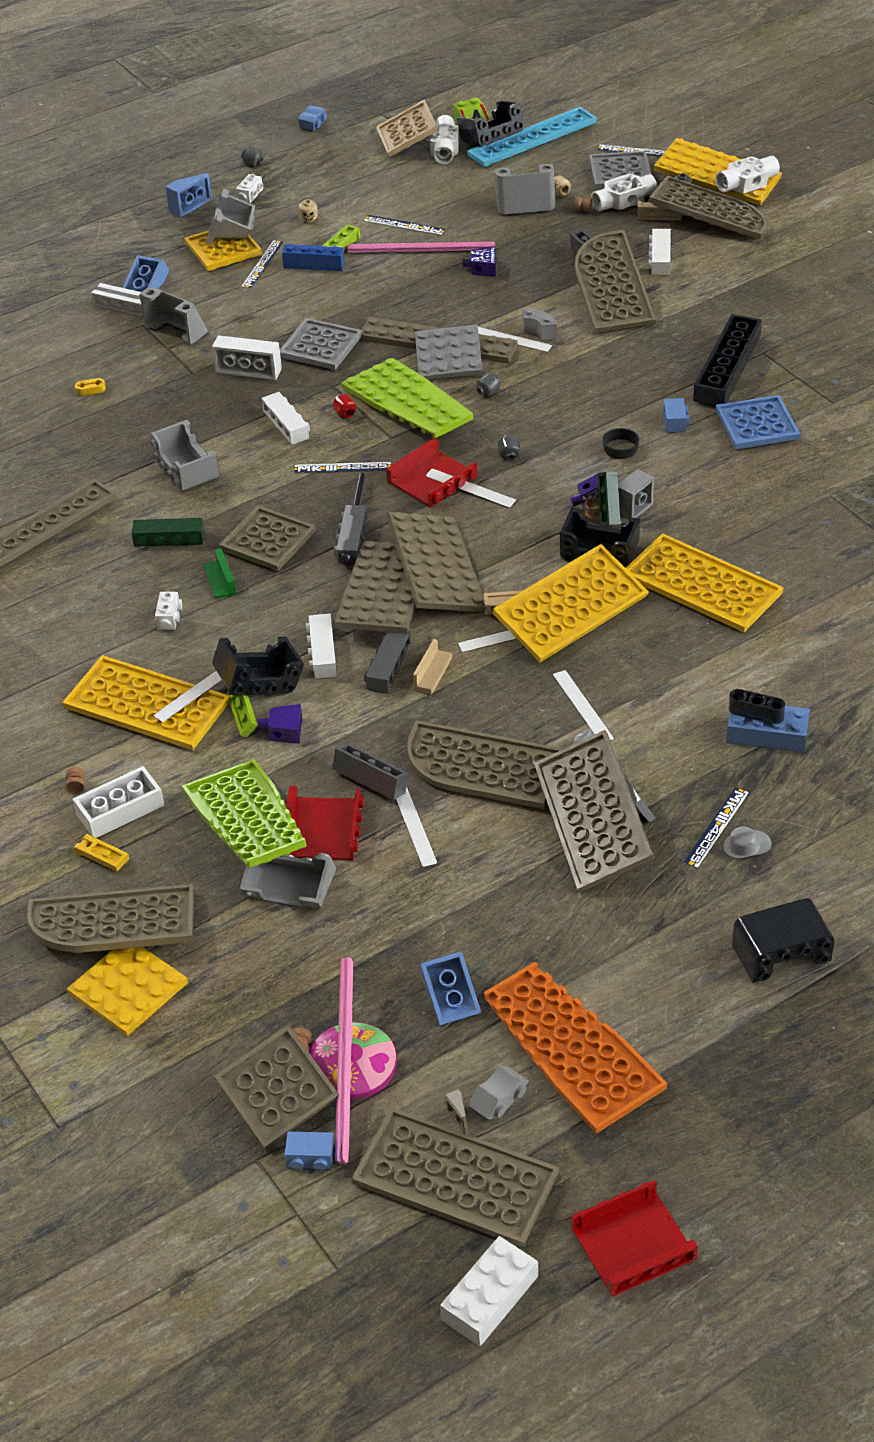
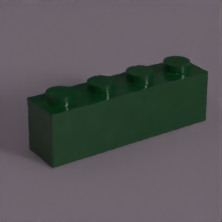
M203 518L133 520L132 539L134 547L203 544Z

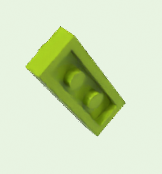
M230 695V705L240 735L247 738L258 726L248 695Z

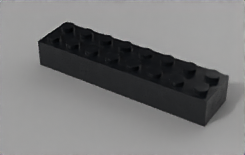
M735 314L730 315L694 384V402L714 406L728 402L761 336L762 319Z

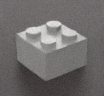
M637 469L622 482L618 483L620 516L628 520L631 517L637 518L653 505V476Z

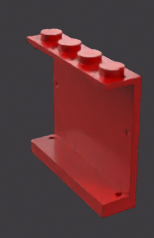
M433 438L388 467L386 474L389 484L431 508L458 490V486L463 487L466 481L469 482L477 477L478 469L477 462L466 467L440 452L439 440ZM431 469H435L453 477L443 483L426 475Z
M289 786L286 809L289 810L291 818L295 820L296 826L300 829L307 845L304 848L291 852L290 855L300 859L303 857L313 859L314 855L324 853L329 855L332 860L354 861V853L358 852L359 847L356 838L360 837L361 832L358 823H362L363 816L360 808H364V796H361L360 788H357L355 798L298 797L297 786Z
M656 1180L642 1183L633 1190L621 1192L610 1200L600 1201L596 1206L587 1210H580L572 1216V1231L611 1297L697 1259V1244L693 1239L687 1241L656 1193Z

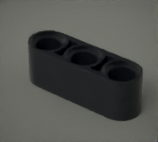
M734 689L730 692L728 709L735 715L778 724L784 720L785 702L777 697L743 689Z

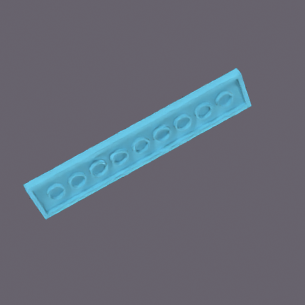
M578 107L524 128L521 132L502 140L467 150L468 156L483 167H487L495 162H500L518 153H523L528 149L597 123V117L582 107Z

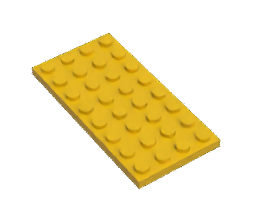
M678 138L674 140L660 157L653 169L672 177L685 173L691 177L693 184L761 206L782 176V173L779 172L778 175L768 178L766 187L744 194L734 190L722 192L717 187L716 174L728 169L729 163L742 159Z
M663 533L626 567L644 587L743 633L783 594L784 590L782 586Z
M600 544L493 608L492 613L541 663L647 597L649 591Z
M102 655L62 704L65 709L194 750L228 706L231 698L229 695L208 689L162 722L154 715L194 687L195 684Z

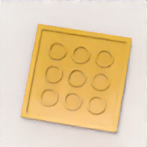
M209 230L184 238L186 245L207 271L262 255V249L249 234L247 238L214 239L212 245L206 243Z
M144 947L113 949L67 988V993L128 1037L187 985L188 979Z

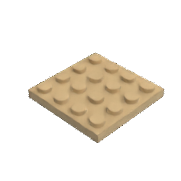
M425 100L376 126L389 157L398 154L403 149L409 148L412 144L422 141L425 137L433 135L439 130Z

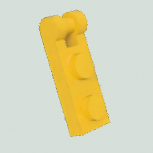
M88 834L81 839L82 842L80 844L77 843L72 848L76 855H83L116 872L129 860L128 853Z

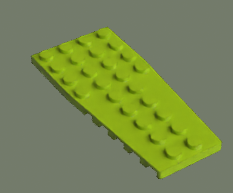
M393 358L387 359L385 362L374 365L372 368L341 382L344 390L381 412L388 411L389 416L393 418L398 416L399 420L403 423L406 421L410 422L411 427H419L422 433H431L433 438H437L474 419L473 413L422 375Z
M255 759L182 785L184 794L200 817L248 868L261 863H268L272 859L289 855L291 852L307 846L305 838L302 837L295 820L291 818V814L286 809L284 801L281 800L274 783Z

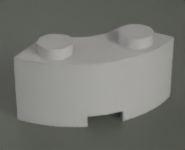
M533 307L522 309L524 334L536 335L541 341L557 340V322L552 315L536 310Z
M498 1066L494 1074L486 1082L477 1086L467 1105L487 1119L500 1118L517 1098H521L525 1094L526 1085L529 1080L509 1067Z

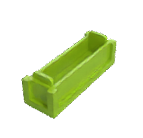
M347 224L322 246L343 247L345 251L348 244H353L357 239H360V229Z

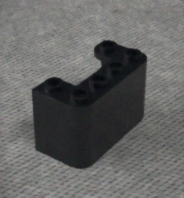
M497 101L496 109L491 111L493 118L489 120L483 117L476 119L466 118L463 115L456 117L462 142L486 146L521 132L524 129V120L520 102Z
M571 507L560 531L561 558L567 562H572L602 544L626 568L630 564L639 542L640 519L631 517L628 524L622 523L621 529L589 524L588 516L583 517L579 513L580 508Z
M278 637V643L273 646L268 644L265 652L236 653L237 649L234 645H231L228 638H219L212 664L231 695L287 694L294 691L304 662L287 637Z
M805 898L739 917L734 923L732 946L752 983L768 980L773 973L774 964L779 962H787L790 959L811 954V959L815 964H825L832 961L834 937L813 901Z

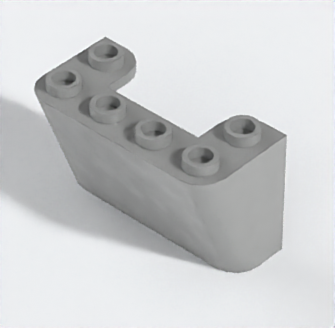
M553 164L538 165L539 173L511 175L509 167L495 169V201L498 212L502 215L552 211L555 209Z
M147 288L139 294L145 326L158 329L165 323L178 327L187 331L182 335V340L190 345L208 332L193 303L157 288Z
M324 853L314 855L313 859L303 857L302 859L295 858L290 854L280 856L268 863H261L251 868L246 866L240 890L245 896L319 910L322 907L336 872V867L332 858Z

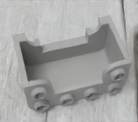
M188 420L152 432V440H150L151 446L154 449L153 459L155 463H159L161 470L166 472L168 479L172 480L176 489L180 491H185L219 478L216 453L213 450L205 453L196 442L195 434L190 433L191 424Z

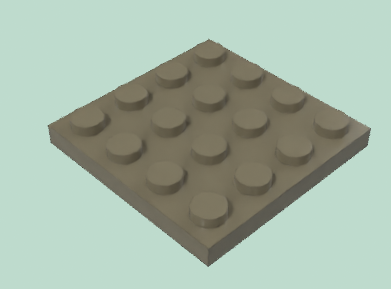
M258 505L219 544V547L224 552L279 571L316 532V526Z
M289 1025L214 1075L218 1084L264 1149L273 1145L287 1135V1132H291L337 1100L339 1093Z

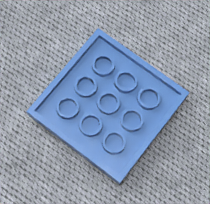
M780 395L716 405V412L735 449L800 439V432Z

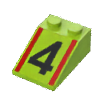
M471 98L470 100L459 101L453 104V119L456 123V117L461 115L472 119L483 117L486 120L490 119L484 104L479 98Z

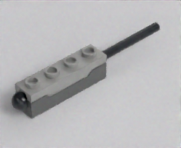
M362 472L358 475L353 505H346L345 511L341 513L342 523H339L340 534L336 536L337 545L334 546V556H337V563L343 565L355 564L364 539L367 524V507L359 505L365 474Z

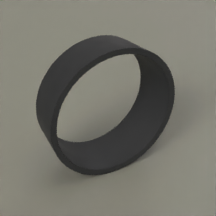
M615 428L604 434L603 446L608 456L616 459H625L636 454L639 436L633 430ZM623 439L632 442L634 446L620 450L611 448L607 444L613 440Z

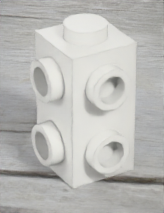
M248 174L236 188L237 198L251 203L263 190L261 176Z
M160 592L155 613L157 630H175L176 623L180 621L179 610H182V599H179L178 592Z

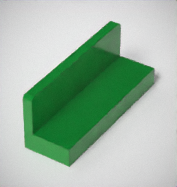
M222 548L216 549V561L204 563L203 568L215 598L219 599L235 595L236 588Z

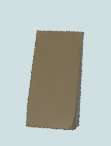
M458 1089L445 1094L449 1115L463 1134L469 1135L461 1090Z

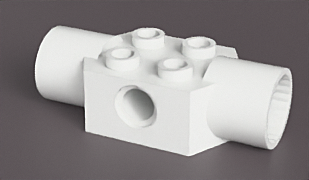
M442 115L436 120L439 130L430 135V156H433L440 164H448L459 153V129L452 117Z
M768 156L762 159L747 157L729 163L728 169L716 174L717 187L722 192L734 190L742 194L766 187L768 178L778 175L780 169L779 162L774 156Z
M630 173L607 180L604 183V189L592 193V204L597 212L610 208L623 210L627 207L638 205V201L644 202V197L651 196L656 190V180L651 174L639 177Z

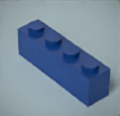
M284 245L282 251L283 268L342 271L345 264L344 248L337 246L325 247L322 245Z

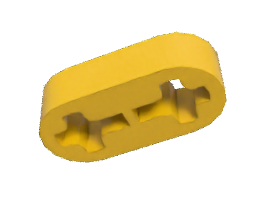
M101 378L79 381L75 384V391L79 396L102 393L106 390L105 381Z

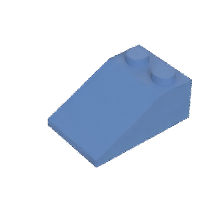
M208 173L179 179L165 186L169 212L179 217H183L212 200Z
M137 255L123 288L143 292L147 288L158 289L164 283L170 269L161 259Z
M462 951L420 964L422 979L440 1026L481 1014Z

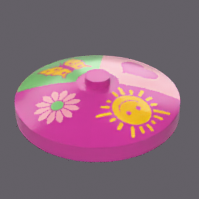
M354 1022L352 1023L350 1100H357L376 1094L390 1082L396 1070L397 1059L394 1044L382 1030L369 1024ZM339 1025L323 1032L314 1041L309 1051V1054L336 1091Z

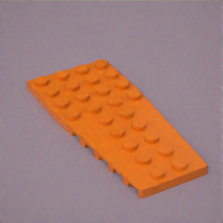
M536 962L484 992V999L549 1083L596 1134L667 1089V1082L624 1038L608 1024H602L593 1011H587L578 998H572L567 993V989L563 985L559 986L556 984L548 972L544 973L541 971Z

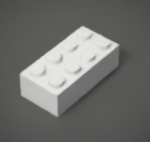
M218 335L212 346L216 373L276 380L282 369L278 342Z
M144 766L73 798L77 817L90 835L95 838L165 806L162 789Z
M499 1236L440 1304L441 1320L480 1347L537 1279L538 1261Z

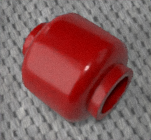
M341 394L334 399L333 409L339 417L350 418L355 414L356 404L350 395Z

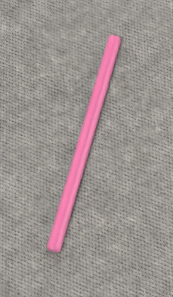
M495 242L347 245L348 253L472 251L495 248Z
M349 957L342 958L340 961L337 1092L339 1096L337 1097L335 1145V1161L337 1164H347L349 1161L353 960Z

